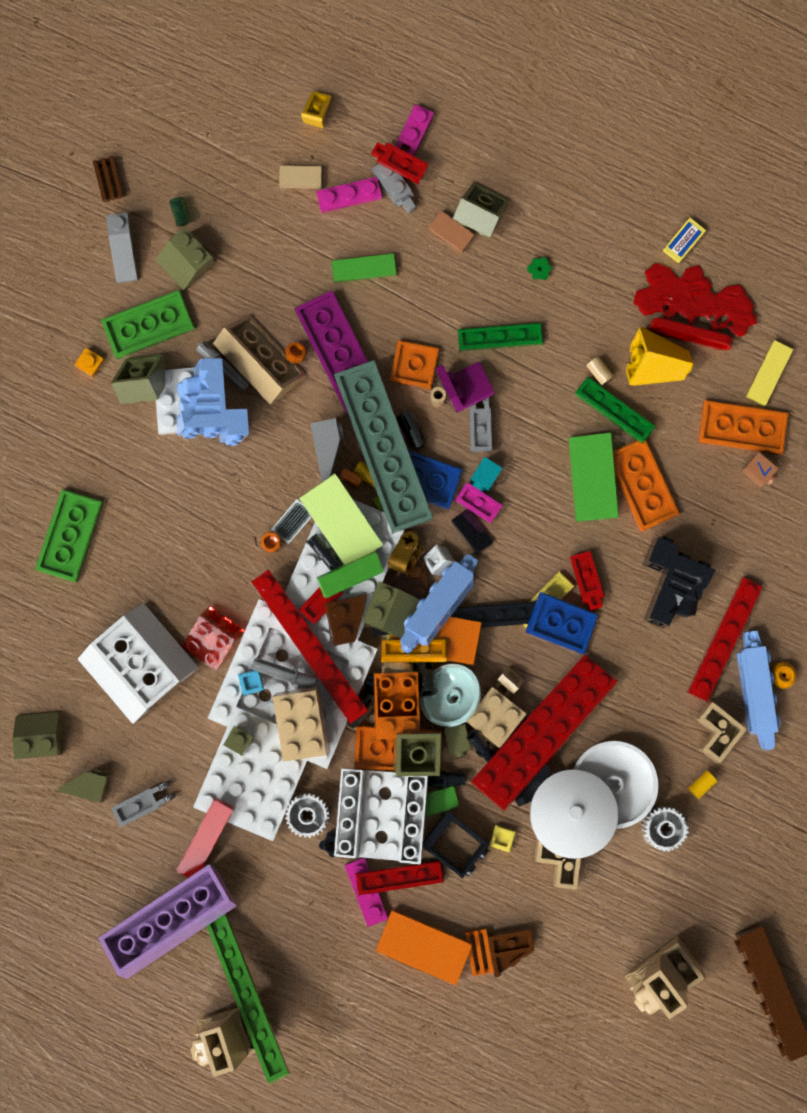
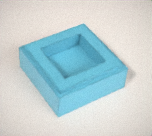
M253 670L238 674L243 696L265 690L260 672Z

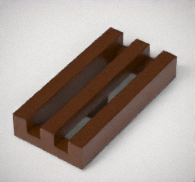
M109 156L108 159L102 158L100 161L94 160L93 165L103 202L123 198L114 157ZM107 164H111L118 194H114ZM99 166H103L110 196H106Z

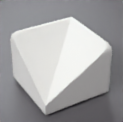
M437 544L423 558L430 572L438 576H442L444 569L447 566L451 567L454 563V559L447 548Z

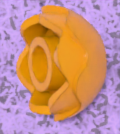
M780 662L772 667L774 684L778 688L785 689L794 685L797 679V671L793 665L788 662Z

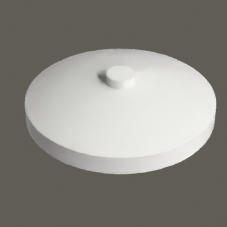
M621 741L599 743L585 751L573 768V770L586 771L597 776L610 788L618 807L616 829L626 828L641 821L650 812L658 794L656 770L647 755L631 744Z
M565 770L550 776L538 787L531 801L530 821L537 839L546 849L565 858H584L597 853L611 840L617 827L618 807L612 791L600 778L586 771Z

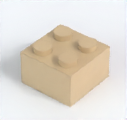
M491 687L479 702L475 713L466 722L500 748L525 717L526 713L495 688Z

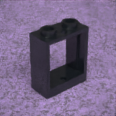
M448 810L423 841V848L462 879L465 875L469 877L476 868L474 863L478 858L482 860L490 850L487 848L489 843ZM451 821L480 843L461 869L433 847V844Z

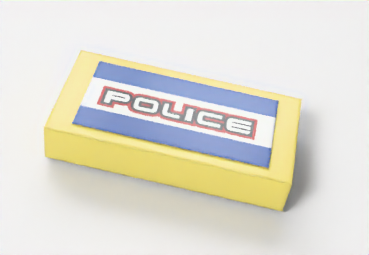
M689 218L666 245L663 252L679 264L706 230Z

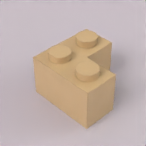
M707 702L695 718L711 731V734L700 746L699 750L715 763L722 762L747 730L713 702Z
M537 839L534 860L540 863L555 865L553 885L559 888L577 890L581 858L572 859L558 856L546 849Z

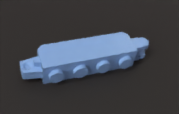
M467 554L459 563L454 561L451 567L447 566L442 573L441 580L431 586L430 594L427 598L420 600L416 612L406 618L404 622L405 634L400 639L401 649L404 652L411 653L418 644L422 646L429 645L474 586L473 573L478 565L476 558Z
M758 631L743 633V649L739 650L736 654L748 732L758 736L761 749L770 751L776 744L774 743V733L778 732V727L781 725L780 717L775 712L777 696L772 691L774 676L772 671H769L768 663H771V655L769 650H766V646H762Z

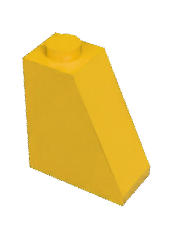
M639 327L630 344L629 352H632L631 364L628 363L626 367L629 385L684 380L693 368L690 352L643 327Z

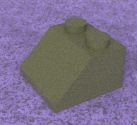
M473 182L461 198L453 219L458 221L460 225L470 227L477 231L478 234L490 238L511 200Z
M185 227L167 242L156 259L158 264L183 291L215 265L213 257Z
M163 354L125 359L111 382L120 404H135L142 401L152 402L159 399L165 388Z
M379 582L363 622L368 626L402 639L405 634L404 622L410 614L413 615L416 612L420 600L397 588Z
M59 712L15 717L12 737L14 760L63 755Z
M397 733L394 744L393 763L396 776H440L441 733Z

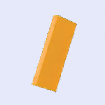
M433 639L429 645L424 646L418 644L409 654L401 649V640H382V662H447V639Z

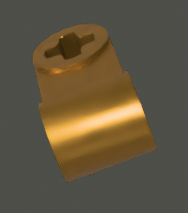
M408 531L401 535L396 547L388 558V567L390 569L407 575L412 573L416 562L423 552V546L415 532Z

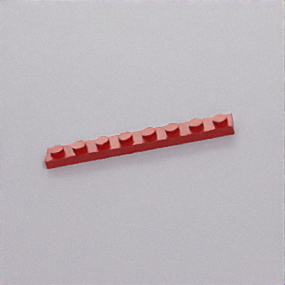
M268 569L251 581L349 723L351 724L367 713L368 710L270 570Z

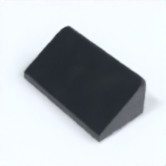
M468 509L451 520L453 526L476 555L493 543L492 539Z

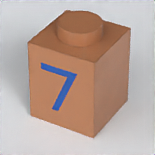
M758 452L742 469V472L759 487H762L765 484L769 486L776 479L777 475L775 473L779 468Z

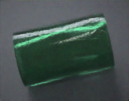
M184 197L171 199L169 204L176 225L181 227L191 223Z

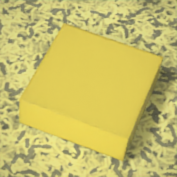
M495 825L489 846L510 852L516 831Z

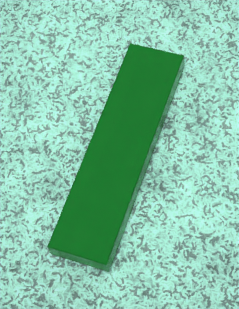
M542 323L458 329L457 331L459 351L543 345Z
M589 377L585 379L575 392L577 397L641 444L645 442L656 427Z

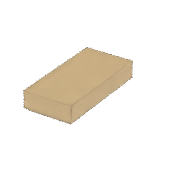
M280 166V188L321 189V166Z

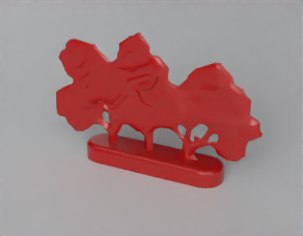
M659 263L651 265V268L644 272L650 287L636 291L633 304L638 306L639 311L645 316L655 312H662L666 319H652L649 328L651 332L718 350H730L733 344V338L727 334L717 332L719 329L728 327L732 334L742 337L747 334L749 326L757 324V316L752 312L754 304L746 296L743 287L739 284L726 286L719 293L714 294L710 291L711 282L708 278L703 277V271L699 265L685 269L680 278H677L670 267ZM665 305L669 306L668 311L665 310ZM676 313H680L689 321L688 324L672 321L671 319ZM711 315L715 317L714 321L711 320ZM726 315L728 317L723 324L722 322H719V325L716 324L721 316ZM698 316L706 317L712 324L711 329L693 326L695 318ZM730 321H733L732 326L728 325Z

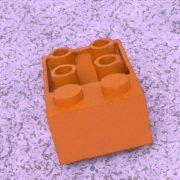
M418 672L374 674L375 740L396 739L397 733H420Z

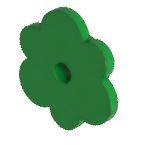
M541 257L539 260L537 258L532 259V264L527 267L528 273L532 274L534 280H546L549 272L552 270V267L548 265V259L545 257Z

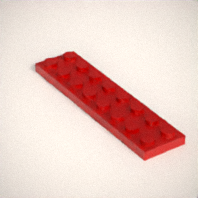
M584 655L473 778L471 784L500 809L505 811L618 684V681Z

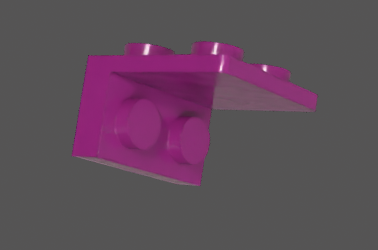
M480 362L452 374L451 370L447 372L443 365L435 368L457 413L495 394Z

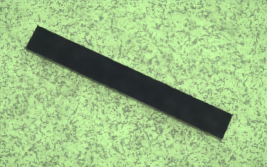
M536 602L457 608L450 617L481 622V628L524 625L529 623ZM372 627L373 636L390 635Z

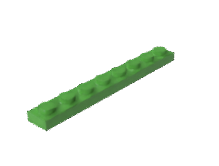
M226 913L206 927L266 1080L271 1084L289 1075L290 1071Z

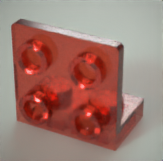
M209 606L197 619L182 648L212 669L217 670L233 644L242 636L245 630Z

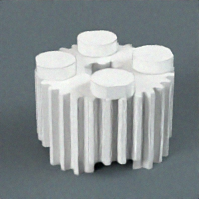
M304 793V795L300 794L299 797L296 796L295 799L291 800L285 813L287 815L285 819L288 820L286 823L289 824L288 828L292 829L291 832H295V835L299 834V837L304 835V838L307 836L311 838L312 835L315 837L316 834L319 835L320 831L322 832L326 828V824L329 822L327 819L330 818L329 807L325 806L327 803L323 802L324 799H320V796L316 797V794ZM303 810L307 812L309 810L312 811L313 814L311 816L313 819L304 820L302 817L304 816Z
M667 806L655 807L645 816L646 819L642 820L644 824H641L643 826L641 831L644 832L642 834L644 839L658 850L670 852V849L678 848V845H682L681 842H684V839L688 837L686 834L689 833L687 831L689 827L686 826L685 818L673 808ZM664 823H666V826L669 827V831H665L664 834H662L660 828L664 825Z

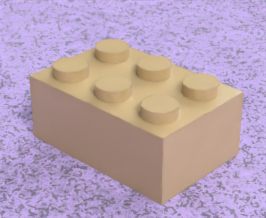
M319 686L275 693L273 704L283 762L327 755L329 745Z

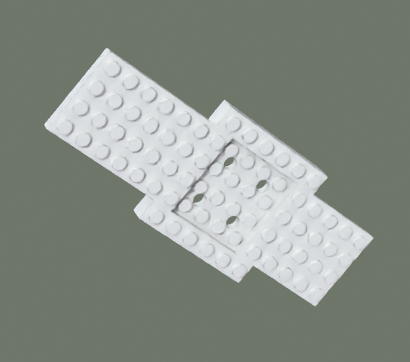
M353 500L383 544L375 552L384 571L343 590V594L338 599L342 600L366 595L356 641L333 646L326 613L314 625L299 611L301 606L320 587L316 577L330 571L322 560L319 561L317 559L318 555L307 543L304 546L285 593L358 696L378 650L358 641L365 625L363 619L378 583H383L389 568L388 558L405 530L392 534L384 512ZM314 523L307 540L314 534H317L327 548L330 547L333 550L331 552L338 561L344 565L320 528ZM258 599L208 716V719L227 726V729L193 808L207 813L213 800L217 797L234 807L228 823L274 841L307 761L328 769L347 724V718L317 677L314 687L319 686L329 752L325 756L283 762L273 696L277 692L304 689L305 687L296 684L292 686L290 682L260 673L264 689H268L271 692V699L264 702L259 697L261 691L243 696L238 674L253 671L252 664L254 659L260 658L295 671L299 669L298 672L313 677L317 676L265 601ZM279 650H286L288 652V659L286 661L279 662L277 660L276 654ZM234 726H238L255 736L244 756L223 745Z

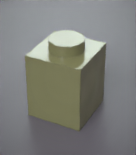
M465 724L443 729L449 754H454V758L467 755L466 751L471 750L466 738Z
M234 726L223 745L244 756L255 736L238 726Z

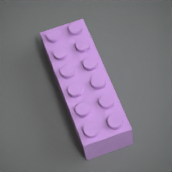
M209 864L98 939L117 975L128 979L235 908L237 904L217 869Z

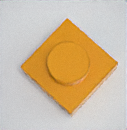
M85 347L74 366L94 377L105 360Z

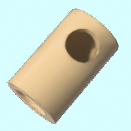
M599 356L586 365L601 386L614 377Z
M435 387L430 393V402L433 406L440 407L446 401V391L441 387ZM440 395L442 398L436 399L434 396Z

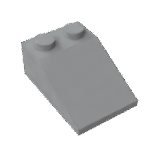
M336 418L310 423L322 481L334 474L341 449L340 440H344L341 423L337 424Z

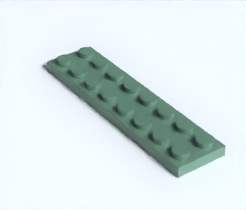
M373 360L334 374L392 534L433 520L375 361Z

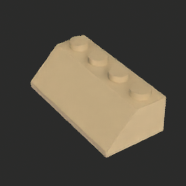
M250 315L224 327L213 343L269 404L282 398L306 376L296 364H292L286 359L285 352Z

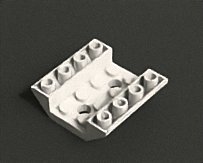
M144 603L122 616L94 640L78 658L132 724L150 710V707L179 682L186 680L199 668ZM120 640H124L127 643V649L122 653L116 650V644ZM147 673H152L155 676V682L148 686L144 683V676Z
M341 768L334 856L395 860L400 863L421 864L428 776H396L395 772ZM383 787L391 790V797L388 800L380 796V790ZM379 831L387 833L388 839L385 843L377 841L376 834Z

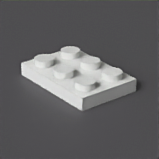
M193 368L164 370L165 388L159 399L156 400L159 435L177 433L180 398L176 386L183 379L194 376Z

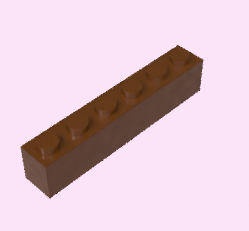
M758 924L736 933L735 947L738 953H742L745 961L742 963L747 974L751 973L754 980L751 982L755 994H759L762 1002L759 1004L764 1015H768L771 1021L768 1026L772 1035L778 1038L779 1044H777L780 1055L782 1057L785 1056L790 1062L806 1056L807 1032L764 928Z

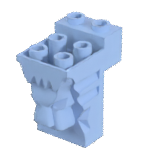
M222 358L200 359L193 368L194 376L183 379L176 386L180 398L178 404L180 414L177 416V436L183 435L185 439L196 438V435H204L205 438H215L219 434L220 443L226 442L227 446L239 445V442L249 435L247 409H226Z

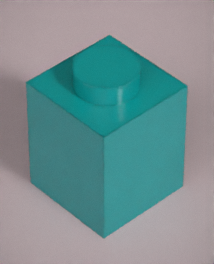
M484 457L470 479L473 483L472 486L481 492L484 490L488 492L502 471V467Z

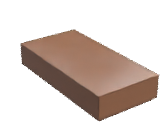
M442 211L438 213L428 227L430 231L461 253L474 238L472 232Z

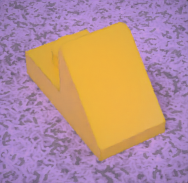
M312 91L302 111L301 117L303 122L324 128L326 113L331 104L332 96Z

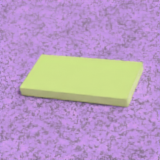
M335 473L299 497L344 565L375 551L383 545Z

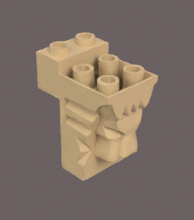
M678 936L625 975L636 998L634 1003L641 1012L646 1011L651 1015L662 1009L669 1020L688 1007L687 991L705 979L704 970Z
M239 1008L197 1020V1037L192 1042L190 1051L193 1060L197 1061L200 1066L210 1065L213 1077L235 1071L247 1055L255 1053Z

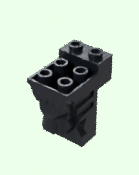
M666 536L658 537L651 542L643 562L644 566L662 573L644 617V621L661 628L670 626L675 616L687 618L696 615L698 601L702 597L703 589L708 587L715 573V569L710 568L711 564L701 560L695 562L690 560L691 556L682 552L675 554L678 545L674 544L673 539Z

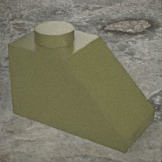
M93 768V771H87L59 787L58 792L101 803L104 802L111 776L105 775L106 771Z

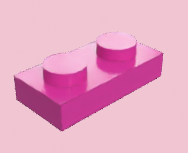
M468 482L455 499L456 502L490 524L503 506Z

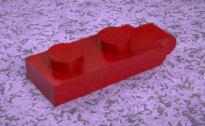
M377 142L371 152L372 156L378 158L376 160L378 164L418 185L429 166L428 163L390 143L383 145Z
M587 551L570 556V563L583 604L587 603L590 611L602 608L601 599L604 598V594L591 552Z

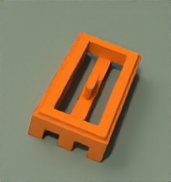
M486 928L465 932L466 941L470 943V936L474 935L480 969L476 970L471 947L469 960L472 976L494 973ZM478 934H483L488 968L485 969Z

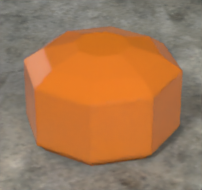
M291 342L286 347L285 357L292 364L301 363L305 359V346L299 342Z
M267 532L261 537V546L266 552L275 553L281 548L282 540L277 533Z

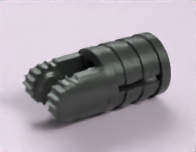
M409 410L396 417L405 437H408L413 447L418 449L424 448L426 439H424L425 437L421 431L422 427L414 411Z
M414 662L415 672H418L419 696H432L438 692L433 662Z
M368 691L360 699L364 706L372 699L366 707L368 712L351 724L347 720V725L351 728L361 724L365 718L368 720L374 712V696Z

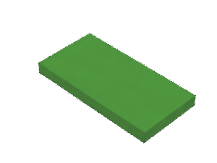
M180 289L101 319L116 359L195 330Z
M612 433L569 437L576 522L619 518Z
M62 489L35 570L77 583L104 502Z

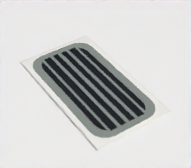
M296 499L271 530L289 544L311 519V515L305 506Z

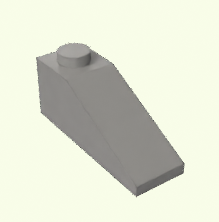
M128 213L106 215L116 282L138 281L131 219Z

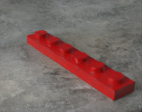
M744 577L741 579L687 693L708 702L763 588L762 586Z

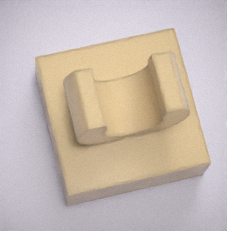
M508 666L497 679L499 682L496 684V688L498 689L501 685H504L507 688L504 695L508 696L511 692L514 694L525 680Z

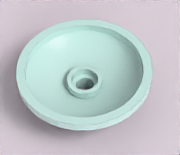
M459 664L443 665L434 670L438 692L432 696H420V706L425 717L435 725L455 727L466 722L475 713L481 698V687L476 675L467 667Z

